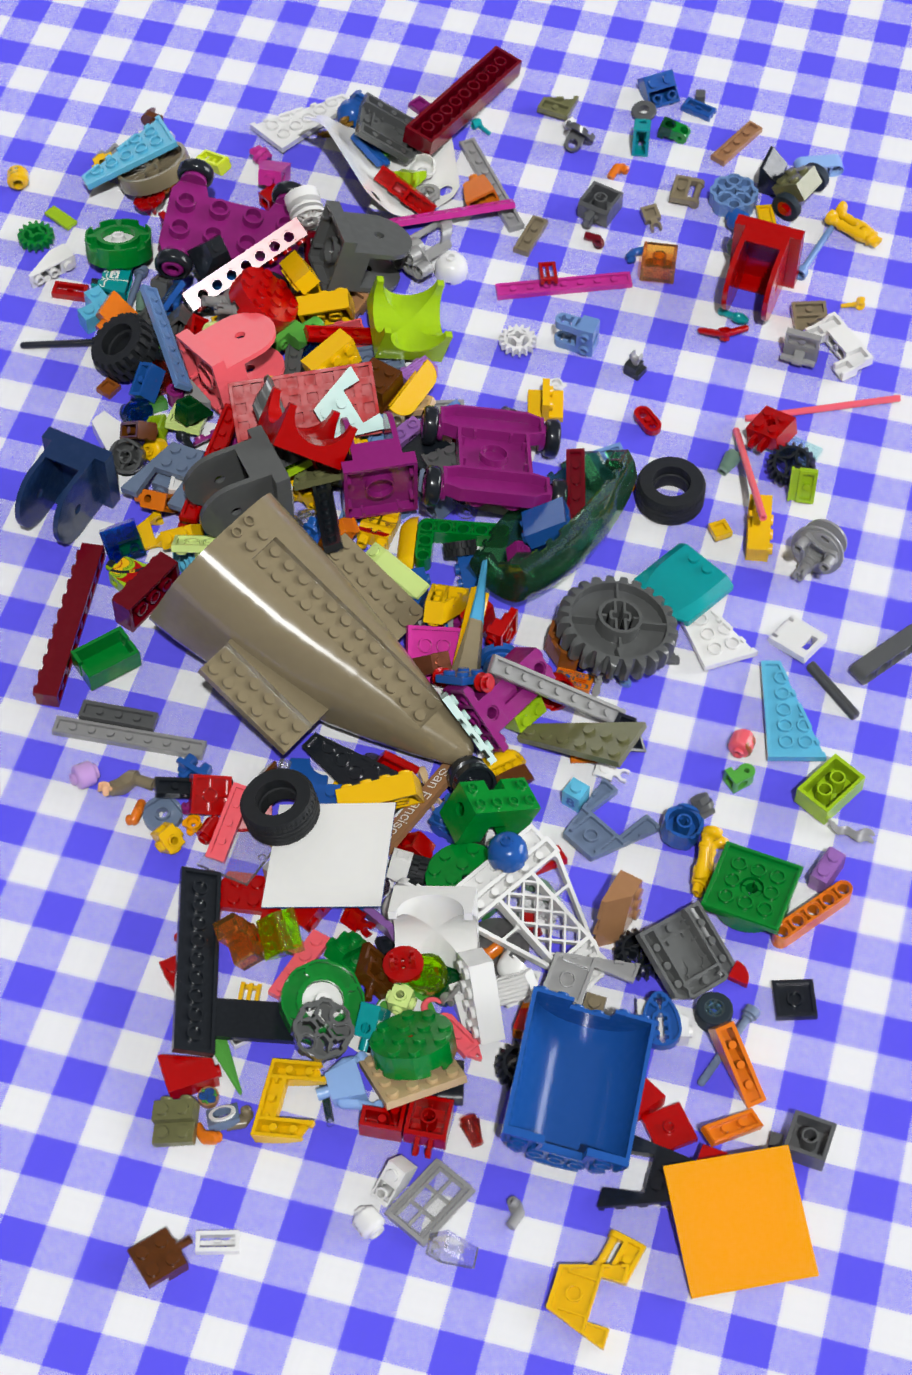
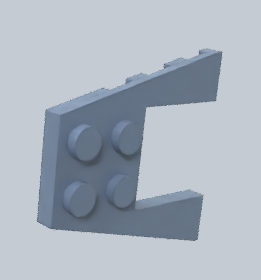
M172 442L121 486V491L138 498L155 472L170 477L174 476L176 479L183 481L188 470L198 460L203 458L204 452ZM183 482L167 503L168 508L181 512L187 498L183 490Z
M605 778L601 780L598 788L593 791L587 803L585 802L581 811L574 817L562 836L590 862L659 832L661 827L646 814L619 836L597 817L594 812L618 793V789Z

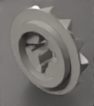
M423 184L416 188L423 195L428 192L429 196L426 197L433 203L440 199V189L436 185Z

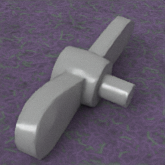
M601 672L596 676L592 696L597 697L600 695L603 683L602 678L605 673Z

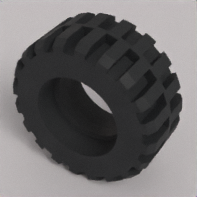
M121 313L117 317L110 318V321L105 322L102 329L98 330L97 336L93 339V345H91V357L94 364L110 379L117 382H128L129 379L134 380L140 362L152 363L155 361V352L159 349V342L154 328L139 314Z

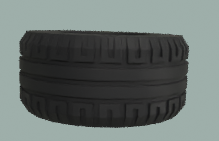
M679 457L658 458L645 465L638 475L635 496L636 504L639 510L653 522L669 526L680 525L694 519L701 512L704 505L706 482L700 469L688 460ZM663 486H674L685 493L678 496H667L656 489Z
M278 768L261 773L247 785L240 800V812L249 832L256 840L266 845L284 846L301 840L314 828L320 815V803L311 781L304 774L293 769ZM279 800H295L292 807L281 814H265L266 810Z

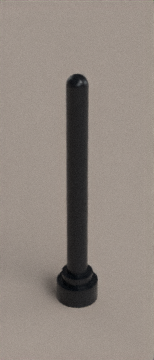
M94 337L92 339L21 342L20 347L22 349L91 346L93 345Z

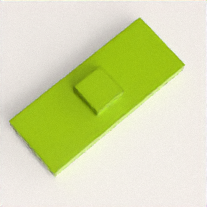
M52 206L44 212L48 218L66 230H70L78 224L75 219L56 206Z

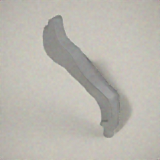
M831 818L827 820L831 829L838 835H848L857 842L868 841L872 844L874 843L870 835L875 836V833L869 828L855 831L849 826H837Z

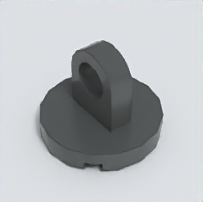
M567 121L565 127L570 133L564 143L568 152L576 153L580 150L584 141L590 143L594 141L595 135L593 133L589 135L585 127L576 122ZM570 141H577V146L570 148L568 146Z

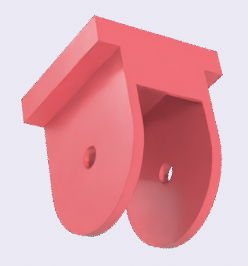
M238 313L218 321L195 335L188 329L175 335L189 379L199 387L211 401V407L220 415L225 403L231 404L228 383L264 378L266 375L278 376L283 375L285 372L283 356L279 351L271 348L276 339L275 325L265 315L259 313Z

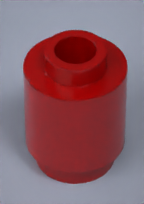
M211 815L204 821L196 832L199 842L204 845L210 844L220 817Z

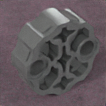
M320 998L319 1000L305 1003L299 1009L295 1020L291 1024V1036L295 1043V1049L301 1056H306L314 1062L325 1063L326 1061L341 1057L348 1049V1045L353 1039L355 1026L352 1024L349 1010L344 1005H339L330 998ZM320 1009H322L321 1017L318 1015ZM312 1010H315L311 1017L308 1016L305 1019H303L306 1011L310 1012ZM336 1012L341 1013L344 1016V1020L342 1022L336 1021L333 1014ZM325 1027L327 1029L326 1032L320 1034L318 1032L319 1029ZM301 1040H309L312 1043V1047L305 1049L301 1045ZM342 1042L339 1049L330 1051L334 1044Z

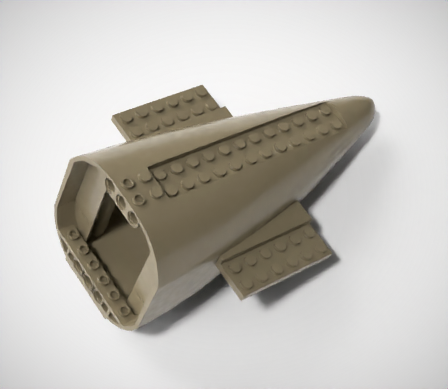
M271 493L264 495L248 508L189 564L173 582L149 617L154 624L171 638L207 662L199 669L198 673L282 755L318 720L365 739L452 765L458 758L473 755L474 744L470 736L399 642L407 632L406 626L415 625L424 616V609L346 533L341 536L344 548L338 552L326 554Z

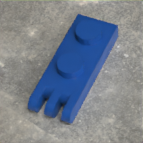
M355 133L352 134L350 138L355 146L361 149L365 157L371 160L376 167L390 165L389 159L378 148L355 136Z

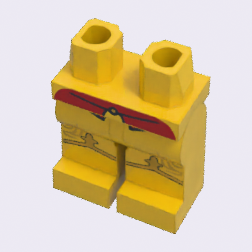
M401 512L363 518L358 526L360 532L357 533V545L361 549H366L367 545H373L376 542L389 550L390 543L401 524Z

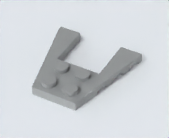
M556 952L543 986L547 987L550 991L566 992L569 996L575 997L573 1004L581 1005L594 969L633 984L640 963Z

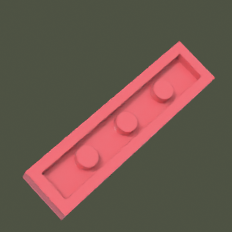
M233 782L206 851V858L225 864L243 818L240 812V800L247 786Z
M315 929L312 930L270 987L268 995L279 1000L282 987L288 976L296 968L319 959L326 950V943L330 937Z

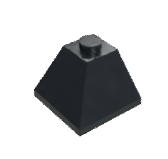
M215 235L187 250L201 280L231 261L229 251L221 235Z

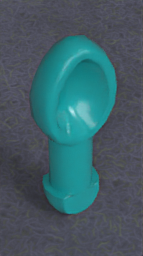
M721 307L717 310L720 316L723 315L730 318L737 324H747L749 321L748 317L742 313H733L729 310H723Z

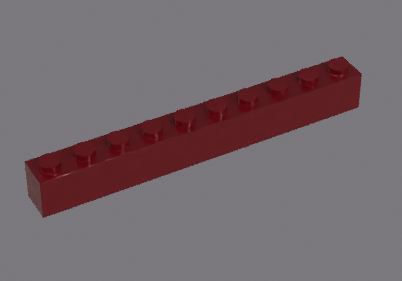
M82 543L80 550L76 552V563L71 568L72 576L71 579L67 580V592L62 596V607L57 612L58 620L52 628V639L48 640V652L43 656V667L38 671V683L33 687V696H35L36 703L39 705L60 706L73 664L70 651L78 648L106 558L104 545Z

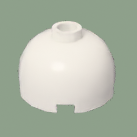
M445 252L438 257L435 262V277L437 280H444V284L447 282L451 283V285H457L466 280L468 264L460 253Z
M508 949L501 955L497 963V972L500 977L529 968L516 956L512 955L510 957L511 951Z

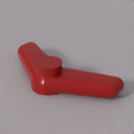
M742 325L732 329L720 327L718 330L700 327L697 331L699 334L719 337L720 341H729L730 336L748 331L749 326Z

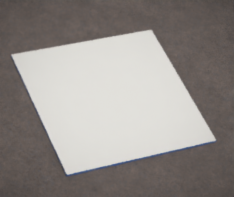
M396 802L320 804L318 821L304 838L289 845L272 846L261 908L381 907ZM293 804L279 805L278 814L287 811Z

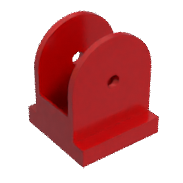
M738 214L734 225L730 263L722 293L721 309L729 310L738 289L765 295L761 320L768 321L782 287L792 289L795 287L805 231Z

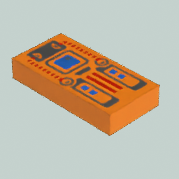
M557 668L556 672L566 675L576 689L588 694L590 693L595 676L566 668Z

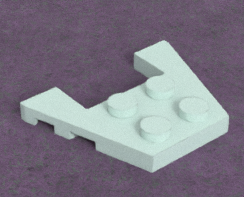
M351 366L313 409L320 422H323L328 417L332 409L340 412L334 438L341 435L340 419L343 417H347L350 425L358 429L355 436L384 429L383 418L380 413L363 423L346 396L344 389L359 381Z

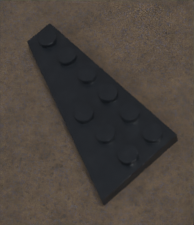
M314 733L302 745L342 785H357L365 779L373 781L379 779V776L382 775L393 776L398 774L397 771L346 748L318 733Z

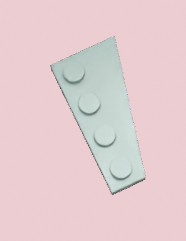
M447 692L440 695L443 702L461 723L467 734L471 736L479 750L483 752L491 765L495 763L497 759L492 752L494 747L488 739L484 741L480 737L483 733L476 724L472 726L468 721L471 717L466 710L463 709L461 711L458 708L459 701L453 694L449 696Z

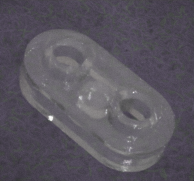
M452 499L456 507L453 511L460 521H473L475 518L474 506H470L467 503L463 505Z

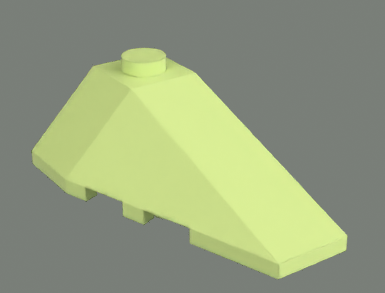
M375 542L365 552L413 599L418 600L430 587L425 580Z

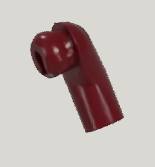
M585 232L584 240L591 241L597 249L604 247L605 243L601 235Z

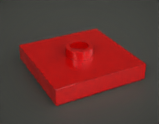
M680 1102L644 1115L640 1119L651 1142L672 1151L698 1141V1137Z

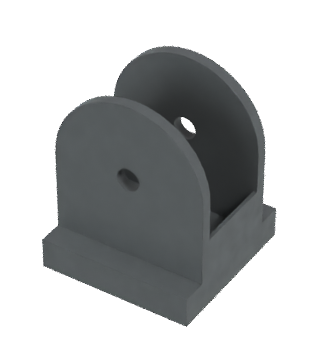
M326 200L308 253V259L313 271L320 280L319 285L322 291L347 288L348 291L370 293L376 276H383L384 287L388 291H392L399 283L400 274L390 260L406 257L412 248V240L405 229L387 218L372 214L344 212L339 201Z
M261 425L247 430L248 440L215 451L198 460L184 477V493L189 501L203 506L200 511L199 520L203 530L210 536L217 537L248 508L268 493H271L294 517L290 477Z

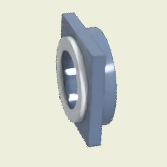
M237 1102L206 1110L209 1130H226L240 1122ZM229 1114V1115H227V1116H225V1117L217 1118V1117H219V1116Z

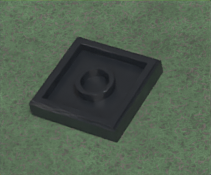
M813 979L771 981L776 1021L813 1020L818 1018Z

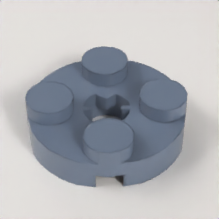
M154 797L150 799L144 807V824L151 831H154L164 822L173 823L178 827L183 821L180 803L175 798ZM160 812H167L165 817H159Z

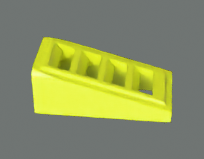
M207 149L196 157V159L207 162L214 170V173L223 176L232 167L229 157Z

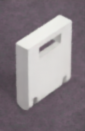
M791 615L789 620H786L768 638V642L804 664L827 642V635ZM812 639L813 645L808 650L802 648Z

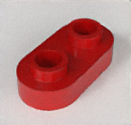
M639 406L634 410V420L646 434L654 436L661 432V421L649 407Z

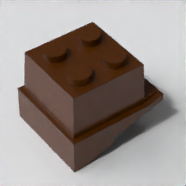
M372 357L369 361L372 362L379 412L383 414L384 411H388L389 403L404 385L402 371Z

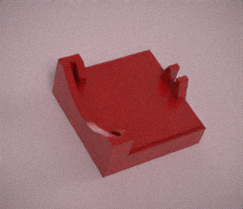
M190 774L189 814L221 816L232 788V776Z

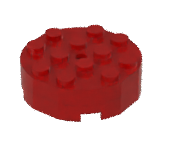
M248 267L231 284L229 298L231 303L235 300L239 307L237 313H259L267 316L273 321L277 334L296 319L298 302L287 287V283L283 279L275 277L270 270Z

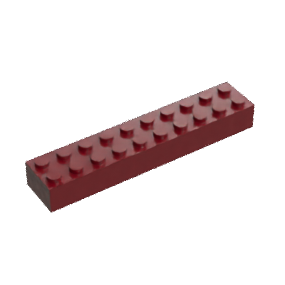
M495 46L405 126L403 142L422 153L432 155L519 76L522 60Z

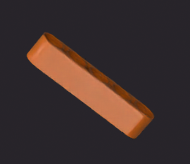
M840 880L783 920L778 934H782L785 937L772 933L771 943L773 946L779 949L789 946L850 902L852 895V884L846 880Z

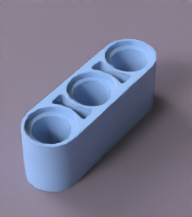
M837 154L804 156L794 161L795 168L808 163H817L827 171L829 177L839 176L844 171L841 157Z

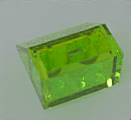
M293 907L273 912L256 921L265 961L306 951L297 914Z

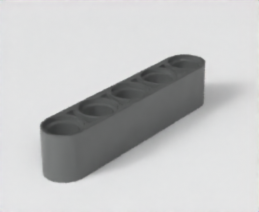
M912 624L856 661L851 666L849 672L860 683L865 685L911 654Z

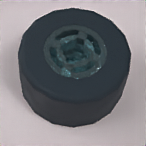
M719 992L703 994L698 999L695 1007V1021L706 1032H708V1029L721 1023L731 1021L733 1005L730 999Z

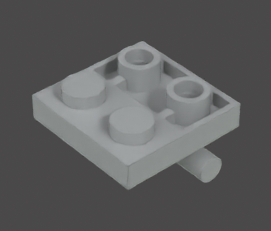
M788 327L780 360L791 362L792 365L800 367L803 365L814 368L818 360L822 336Z

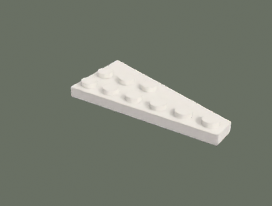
M710 608L689 626H685L683 622H680L704 671L757 656L758 651L754 647L751 648L746 643V640L739 636L733 630V627L714 609Z

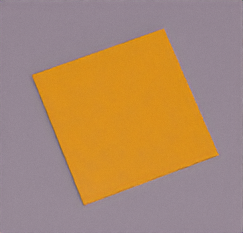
M789 1145L663 1166L691 1299L819 1276Z

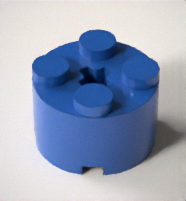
M686 803L670 807L660 827L661 840L672 848L684 851L690 850L697 843L704 827V819L699 814L700 811Z

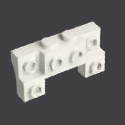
M836 312L828 314L818 323L805 328V332L822 336L821 343L825 342L840 359L833 364L832 370L841 381L856 376L858 370L872 365L874 357Z

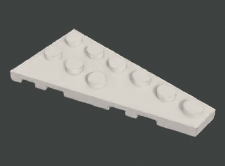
M342 93L327 98L325 102L319 104L314 102L310 104V107L304 109L299 107L281 113L276 118L263 119V122L258 124L255 122L250 123V129L284 153L323 127L318 122L299 118H317L310 116L322 115L334 120L337 108L349 97Z

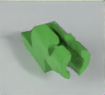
M313 316L302 324L295 319L287 328L276 335L272 348L280 352L290 344L295 349L300 350L309 343L303 330L304 326H325V324L317 316Z

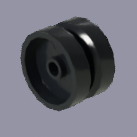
M466 755L458 758L452 763L447 772V783L452 791H454L459 782L484 780L489 790H493L497 784L494 773L482 759L476 756Z

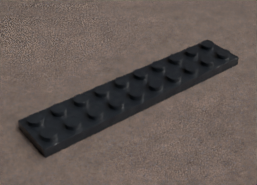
M184 866L180 869L171 1052L213 1058L215 1055L221 872Z

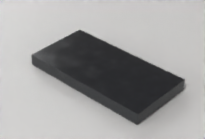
M217 998L215 1039L295 1044L279 1013V1002Z

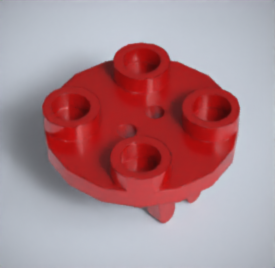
M163 190L151 195L136 196L133 204L137 210L145 211L149 216L151 212L156 215V207L164 200L165 192Z
M399 946L387 952L383 958L382 967L384 974L390 982L407 983L420 979L424 968V960L422 954L417 949L411 946Z

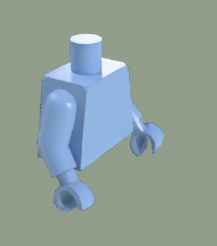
M364 1051L357 1053L355 1056L344 1057L329 1068L328 1072L324 1074L327 1085L315 1089L319 1101L331 1097L334 1106L341 1109L362 1110L363 1105L384 1108L381 1100H377L374 1103L368 1100L357 1066L359 1061L365 1060L368 1057Z

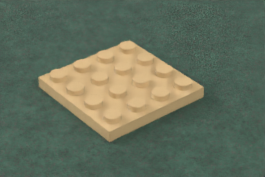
M372 1055L366 1057L365 1060L359 1061L360 1069L387 1110L468 1082L466 1074L455 1059L445 1070L440 1066L431 1071V1077L420 1080H392L384 1077L383 1071L375 1069Z

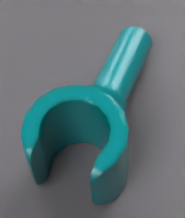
M480 118L471 120L472 124L470 126L473 130L479 128L487 135H491V132L482 125Z

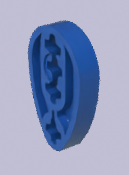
M656 991L652 993L646 1002L643 1015L656 1020L651 1048L664 1051L678 1044L681 1038L682 1025L678 1010L673 1001L663 991ZM656 999H660L662 1002L660 1009ZM659 1017H661L664 1021L663 1030H665V1043H661V1040L659 1039Z

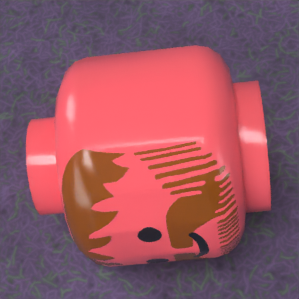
M736 730L729 740L728 749L734 757L746 758L751 755L756 739L750 730Z

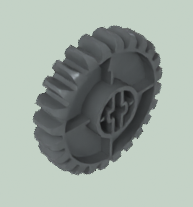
M606 576L605 581H602L599 577H592L591 583L588 581L579 582L578 588L572 587L568 591L567 596H564L561 600L555 619L557 625L556 636L561 639V648L569 650L568 658L570 660L579 659V667L582 669L591 667L593 675L598 676L602 672L605 673V678L608 680H613L614 675H618L621 681H628L629 675H631L634 679L640 680L644 673L650 676L655 674L656 670L663 668L667 660L672 657L678 639L677 619L672 616L673 610L670 606H663L665 599L659 595L654 597V589L651 587L642 589V583L639 581H634L630 584L626 577H620L619 581H615L613 576Z

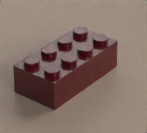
M161 551L152 557L150 562L144 568H141L132 580H129L125 587L111 599L115 621L133 633L153 613L170 586L179 577L178 562Z

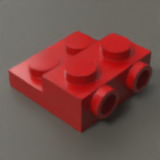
M511 607L508 613H504L502 619L495 618L494 622L487 626L485 645L494 644L495 647L503 646V643H511L517 633L518 609Z

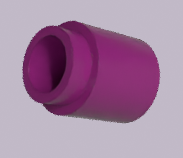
M173 383L168 385L166 389L168 404L171 407L176 403V400L183 398L185 395L184 390L175 388Z

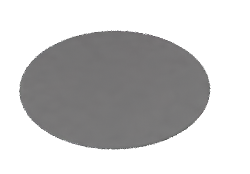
M489 918L479 922L480 927L500 938H503L513 930L512 924L504 918ZM516 932L506 940L529 952V943L520 933ZM479 935L480 947L487 948L494 943ZM504 948L503 952L499 956L493 959L496 976H499L497 972L498 960L501 957V955L507 950L506 948ZM513 952L509 954L510 957L512 955L516 956L523 963L526 961L525 958Z

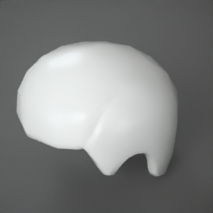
M418 154L414 161L411 162L410 170L426 171V178L424 180H427L435 172V161L429 154Z

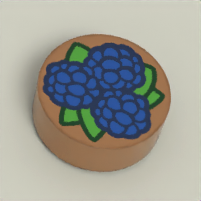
M205 1086L198 1092V1102L203 1108L210 1109L218 1104L219 1093L216 1088Z

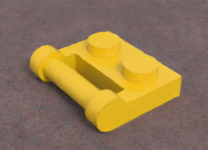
M611 1230L608 1234L609 1239L597 1261H594L592 1265L605 1264L616 1243H621L622 1246L611 1265H630L624 1286H627L646 1250V1246L616 1230Z

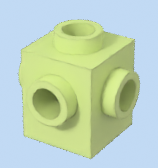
M394 983L392 990H388L385 1001L387 1002L388 1010L398 1015L405 1010H414L417 998H415L414 990L409 985Z

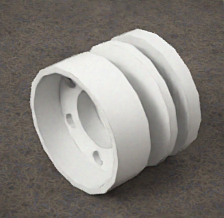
M302 185L290 190L284 197L290 219L292 220L297 217L305 230L318 226L324 209L318 189L312 185Z

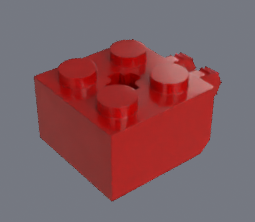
M766 405L746 427L747 440H749L748 448L753 449L758 444L757 452L762 453L766 448L772 451L774 448L778 449L779 444L784 447L785 443H789L797 434L796 417Z
M430 1095L410 1102L404 1125L403 1139L404 1142L414 1144L412 1156L419 1154L420 1145L427 1146L425 1158L431 1159L433 1147L446 1150L454 1114V1100Z

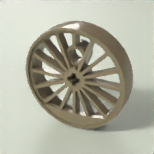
M176 141L178 147L117 176L122 190L130 196H146L173 186L179 182L177 177L179 164L185 159L190 158L187 149L181 142Z

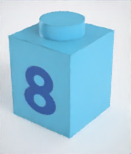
M573 777L562 791V804L578 813L585 802L589 800L590 786Z

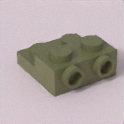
M182 1095L180 1099L162 1096L160 1100L154 1101L151 1119L154 1123L152 1145L154 1147L195 1145L200 1105L195 1098L190 1095Z

